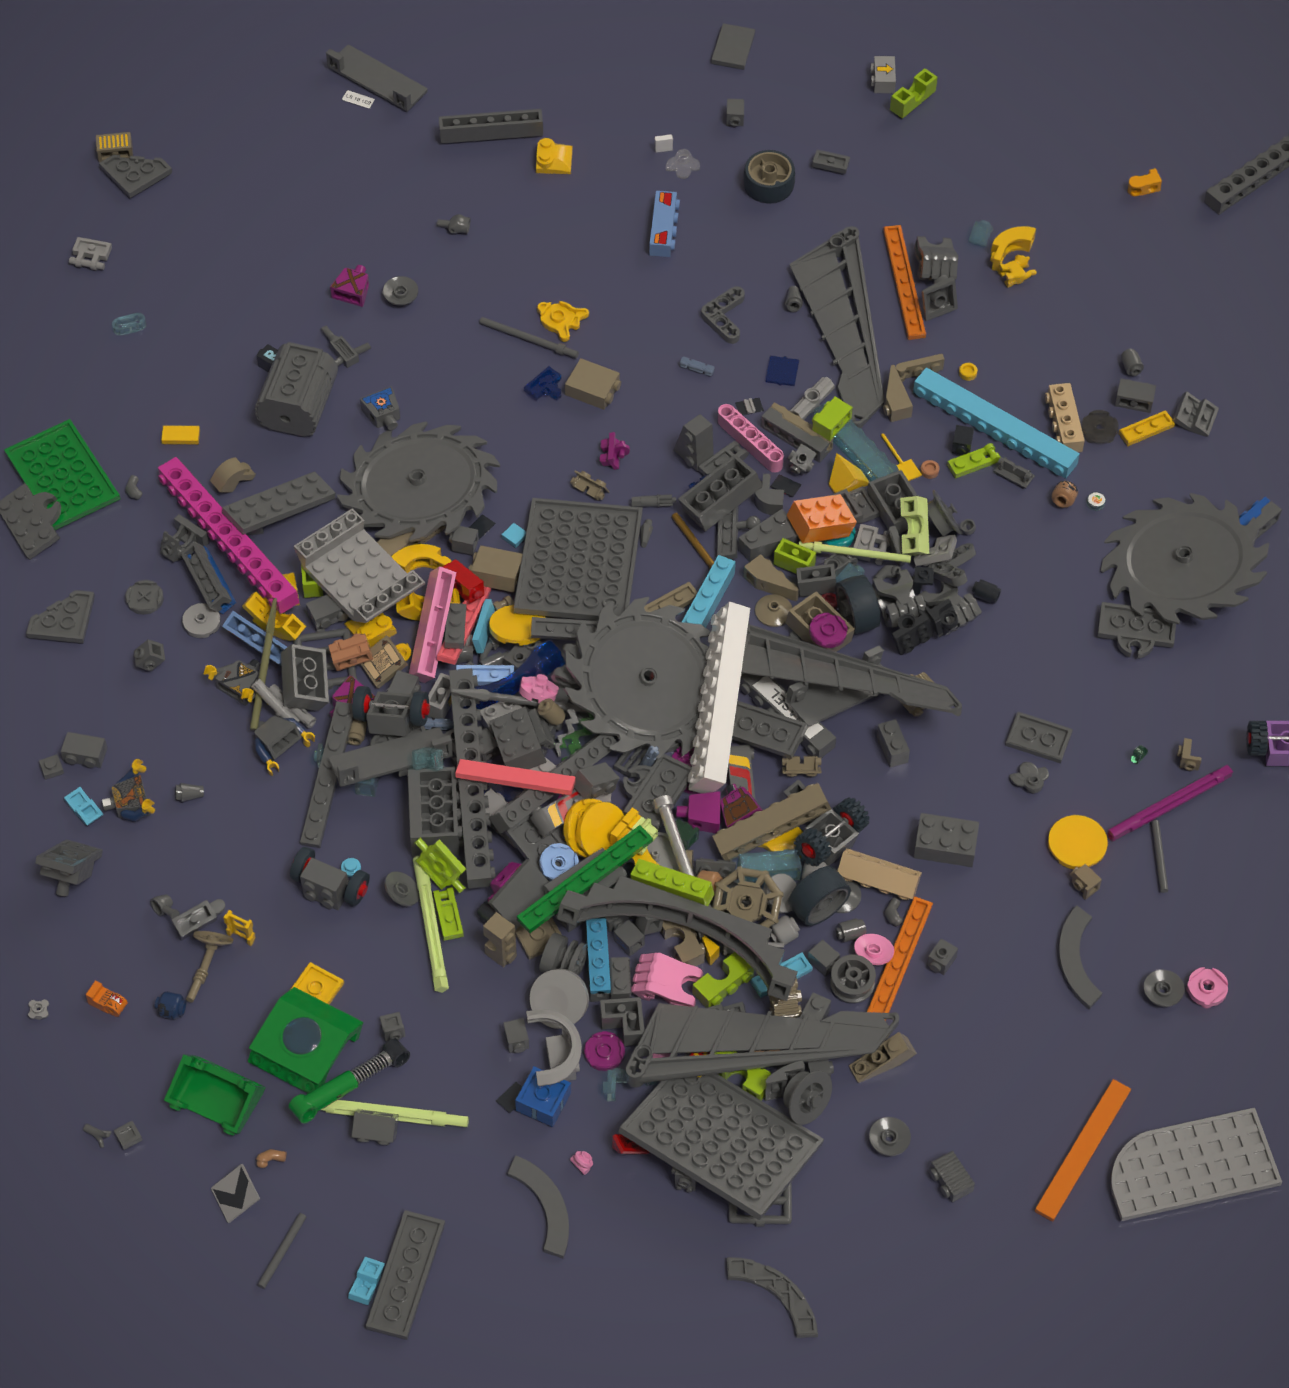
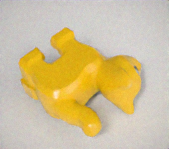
M1016 255L1014 261H1010L1007 264H999L998 273L1001 277L1006 276L1005 284L1007 288L1014 284H1021L1024 280L1037 274V271L1034 269L1027 272L1023 269L1029 267V256Z

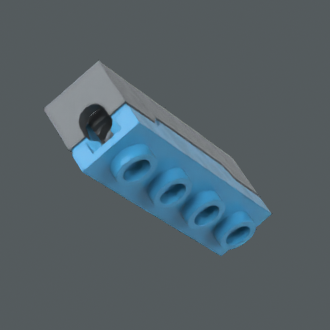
M606 918L586 920L590 999L591 1002H600V1000L611 999Z

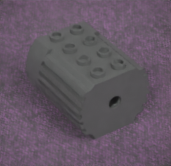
M290 342L281 345L278 348L255 406V415L258 416V421H261L260 423L271 430L303 437L312 436L316 431L337 377L338 367L335 360L327 352H323V349Z

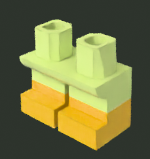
M632 807L610 833L611 844H615L639 825L653 837V841L658 836V830L651 825V819L643 818L639 815V811ZM647 847L641 850L639 854L643 855Z

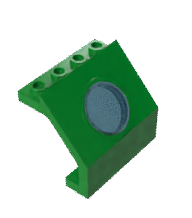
M293 987L279 998L251 1043L248 1062L309 1094L325 1084L331 1067L347 1041L350 1039L355 1042L359 1039L364 1022Z

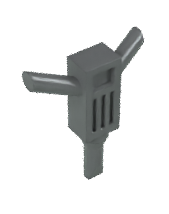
M327 325L321 328V331L330 341V349L338 357L335 359L337 367L343 363L346 368H349L359 362L358 354L371 349L368 342L353 349L342 335L340 337L334 335Z

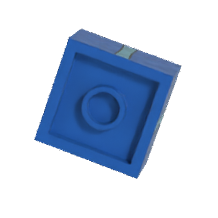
M533 1067L515 1100L516 1111L553 1127L571 1094V1082L563 1080L551 1085L538 1086L536 1072L544 1070Z

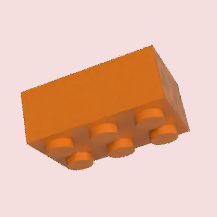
M841 494L796 500L786 515L802 544L849 537L857 523Z

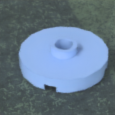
M562 843L548 846L542 852L539 859L540 871L549 881H552L579 863L578 856L572 848ZM555 862H560L561 867L556 866Z

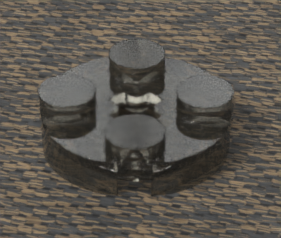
M1095 410L1090 412L1088 416L1083 418L1081 426L1085 440L1089 443L1094 442L1098 444L1113 442L1119 427L1117 419L1110 416V413L1107 411ZM1098 425H1101V427H1103V429H1098V428H1096V427H1097Z

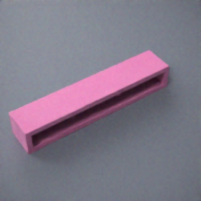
M438 567L430 572L409 674L418 676L419 681L423 683L435 678L438 664L437 654L442 645L457 573L443 567Z

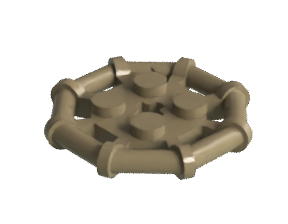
M739 866L720 882H716L712 908L722 912L728 910L731 915L751 922L760 920L764 915L767 920L760 925L768 928L779 922L778 916L784 894L770 877L769 871ZM745 876L758 879L756 883L745 881ZM739 878L740 882L737 886H735L734 888L732 887L731 889L727 887L730 883ZM765 882L772 893L765 894L760 886ZM724 891L727 893L726 904L721 905ZM746 897H750L749 900L752 901L748 907L742 904V900H746ZM768 900H773L771 914L766 912Z

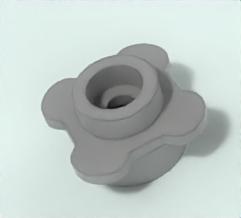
M45 999L42 1001L31 1000L29 1002V1018L40 1020L48 1017L47 1007L49 1002Z

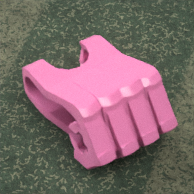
M662 953L641 954L639 958L641 964H637L635 972L638 974H634L633 982L636 984L632 986V993L648 1001L654 999L655 995H659L671 1005L695 1006L694 996L684 992L681 985L687 981L696 982L702 978L703 971L700 968L680 962Z

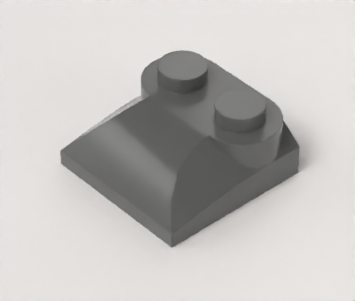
M940 276L933 285L922 290L926 321L958 309L956 283L953 277Z

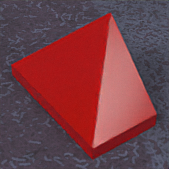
M622 1134L612 1136V1149L621 1154L650 1153Z

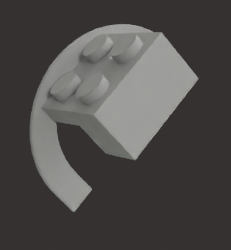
M553 1010L526 1011L528 1023L544 1021L552 1022L562 1027V1035L546 1037L550 1070L536 1072L538 1086L551 1085L563 1080H576V1072H580L579 1060L582 1046L580 1035L574 1024L566 1016Z

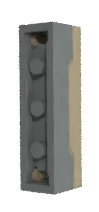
M774 402L762 415L761 427L796 449L802 443L817 453L814 460L819 463L833 449V439L829 441L812 430L813 424H809L800 416L791 413L784 406Z

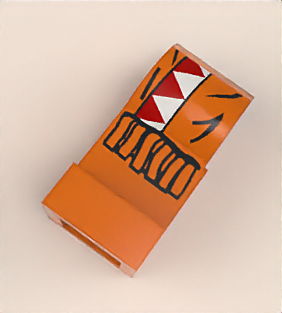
M96 980L86 993L89 1005L115 1017H119L128 1004L123 996L108 990Z

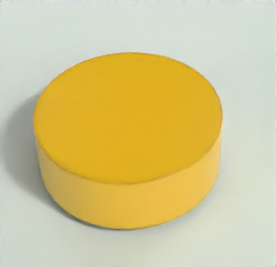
M964 363L960 366L959 376L966 381L974 380L977 376V367L972 363Z

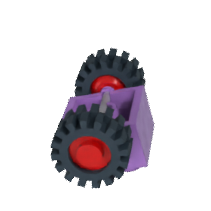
M1249 721L1246 731L1248 755L1265 756L1266 766H1289V721Z

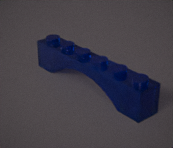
M549 639L535 647L528 659L510 675L496 682L474 688L486 689L492 693L514 695L519 692L522 677H537L538 674L546 676L556 668L565 665V661L561 651ZM480 701L479 704H476V709L482 710L500 701Z

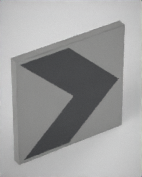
M243 1164L239 1165L211 1187L228 1223L232 1222L260 1200Z

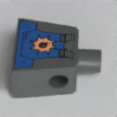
M392 386L360 398L361 410L377 428L386 425L388 430H394L398 426L396 421L400 419V409Z

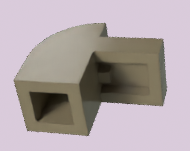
M235 457L223 462L216 469L210 481L219 492H234L239 481L253 480L256 474L247 463H240Z

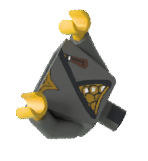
M252 659L248 665L240 660L219 668L207 665L203 674H208V679L213 680L215 677L217 689L247 706L255 698L256 691L251 686L258 680V670L261 664L257 660Z

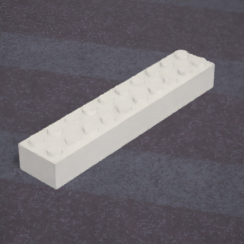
M728 602L724 607H721L711 618L712 631L708 637L710 646L706 653L707 666L703 671L705 680L701 687L702 700L698 706L700 714L695 726L697 735L693 741L695 749L690 760L692 769L688 775L689 790L698 793L715 792L726 784L750 608Z

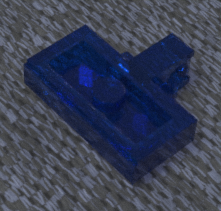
M548 366L523 387L524 392L536 400L543 395H549L557 401L562 397L561 389L557 385L562 379L561 374Z

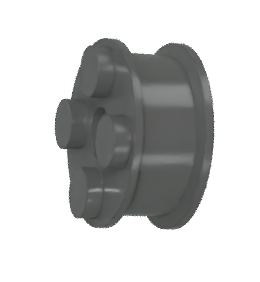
M860 955L841 957L835 962L831 971L830 985L833 993L840 1000L848 1003H859L866 1000L874 990L875 968L868 959Z

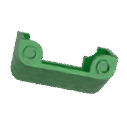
M183 1054L164 1101L170 1103L169 1107L180 1111L181 1108L189 1109L221 1124L224 1128L223 1132L235 1136V1133L240 1134L266 1087L199 1056Z

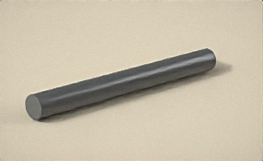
M1154 820L1151 824L1160 892L1166 893L1168 892L1160 825L1158 820Z
M299 1213L257 1284L260 1288L265 1289L307 1218L304 1214Z

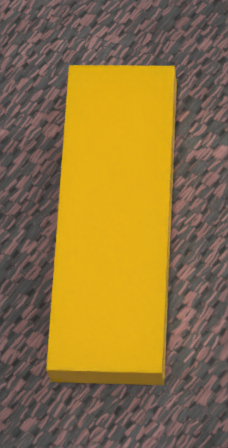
M1165 410L1120 429L1118 434L1126 445L1130 446L1173 428L1175 422H1173V419Z

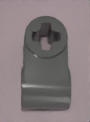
M835 553L825 560L824 565L834 564L837 580L845 573L851 571L856 566L858 559L851 555Z

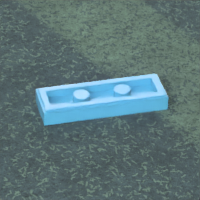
M485 599L473 634L472 642L477 653L484 652L490 633L489 621L495 612L491 599Z
M803 953L781 963V966L798 971L797 979L813 970V967ZM759 975L750 980L760 998L768 994L767 987Z

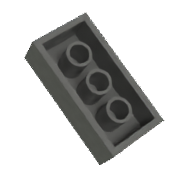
M734 454L678 498L684 512L704 531H707L759 490L762 484L757 473Z

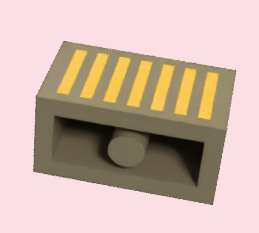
M130 132L96 135L99 162L112 155H120L122 158L133 156V143Z

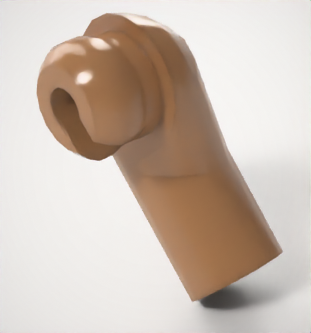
M273 1149L264 1151L256 1157V1165L260 1168H265L270 1160L285 1162L287 1152Z

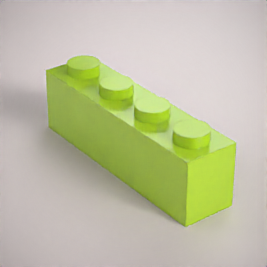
M638 859L631 873L632 880L705 906H709L714 896L712 882L642 859Z

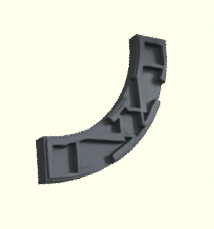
M1076 905L1066 919L1059 941V961L1063 976L1071 987L1073 994L1083 1005L1090 1009L1102 997L1103 993L1090 981L1081 963L1080 940L1085 928L1091 922L1092 916Z
M515 1155L508 1176L521 1182L536 1194L543 1206L548 1223V1234L544 1252L564 1259L569 1240V1220L562 1195L553 1181L540 1168L526 1159Z
M727 1257L728 1280L752 1283L773 1294L788 1311L794 1324L796 1338L818 1337L814 1313L804 1294L788 1277L771 1266H765L754 1262V1260Z

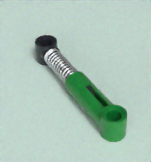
M391 1039L385 1043L379 1055L367 1060V1062H364L358 1068L352 1069V1071H345L307 1095L299 1094L290 1101L288 1108L301 1123H308L316 1116L318 1111L358 1088V1084L362 1083L363 1080L366 1081V1078L369 1079V1077H372L378 1071L381 1072V1069L384 1070L387 1066L394 1065L395 1067H400L404 1065L410 1058V1052L398 1039Z

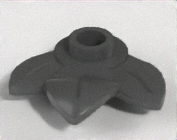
M1023 762L1020 765V772L1010 774V779L1015 785L1024 786L1031 793L1040 792L1044 786V781L1049 777L1046 767L1037 769L1031 762Z

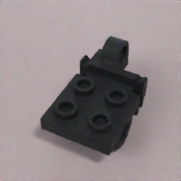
M949 598L931 610L928 606L925 607L924 611L922 609L919 610L921 616L918 618L909 613L900 616L898 619L899 630L892 633L900 655L911 652L920 643L927 642L934 632L940 638L943 636L942 627L953 629L958 625V617ZM949 616L955 618L952 623L944 622L945 618Z

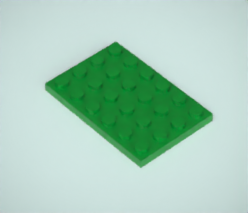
M71 419L4 449L23 483L28 485L33 495L47 492L53 494L57 498L56 501L61 504V514L53 524L55 530L120 500L119 493ZM50 502L47 509L51 508L54 502Z

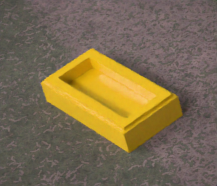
M163 426L162 444H199L200 426Z

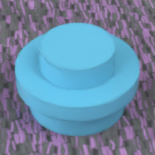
M348 858L343 861L341 870L347 872L348 877H352L356 871L361 870V864L355 858Z

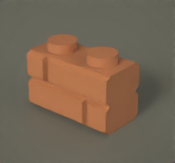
M365 633L354 634L349 639H339L334 641L333 644L328 645L337 671L373 660L370 644Z

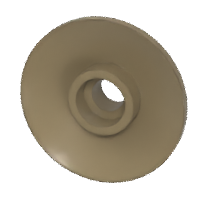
M771 594L762 597L757 602L755 614L762 624L769 627H779L786 624L788 612L792 609V605L785 597Z

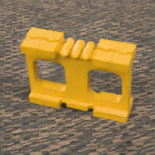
M229 910L223 917L224 923L227 925V935L231 936L234 933L247 939V944L252 946L256 938L255 932L252 929V920L246 921L232 914V911Z

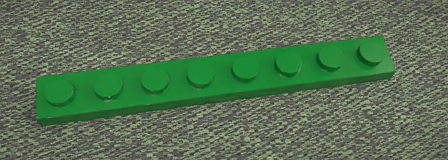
M641 825L637 826L517 916V921L530 934L558 913L560 903L568 890L584 894L592 888L594 883L600 882L651 844L653 837Z

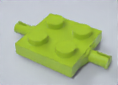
M420 837L415 844L422 852L415 861L441 890L446 886L453 885L461 893L466 887L463 886L458 878L466 868L440 839L435 844L428 846Z

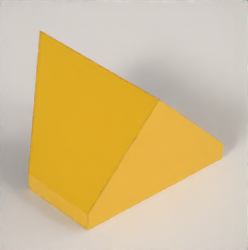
M836 453L829 487L834 494L844 489L850 492L859 487L868 486L869 480L861 469Z

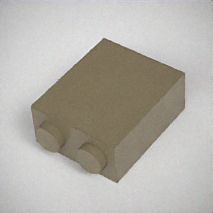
M580 358L565 383V395L605 410L606 406L611 404L615 391L620 389V373Z
M480 545L478 553H474L473 565L470 564L469 570L484 581V587L514 592L519 580L523 554Z

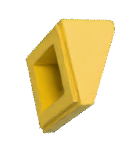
M703 936L702 944L706 950L705 956L711 966L719 957L720 946L707 936Z

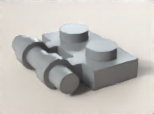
M77 237L72 249L73 255H77V257H70L69 264H74L76 267H90L91 270H104L105 263L99 261H107L112 244ZM88 257L92 258V260H85L84 258Z
M860 524L853 548L886 552L887 547L890 545L886 535L887 531L880 535L878 534L879 528ZM875 543H879L880 547L875 548ZM852 555V557H855L857 559L870 561V558ZM876 559L875 563L882 565L884 559Z

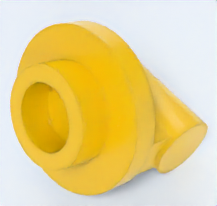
M408 643L397 644L396 648L405 661H407L411 656V648Z

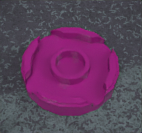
M822 613L818 614L811 621L809 634L817 645L825 648H834L844 642L847 636V625L840 616Z
M602 1031L595 1033L587 1040L584 1055L591 1067L599 1071H609L618 1067L624 1060L625 1046L621 1038L619 1039L616 1034Z

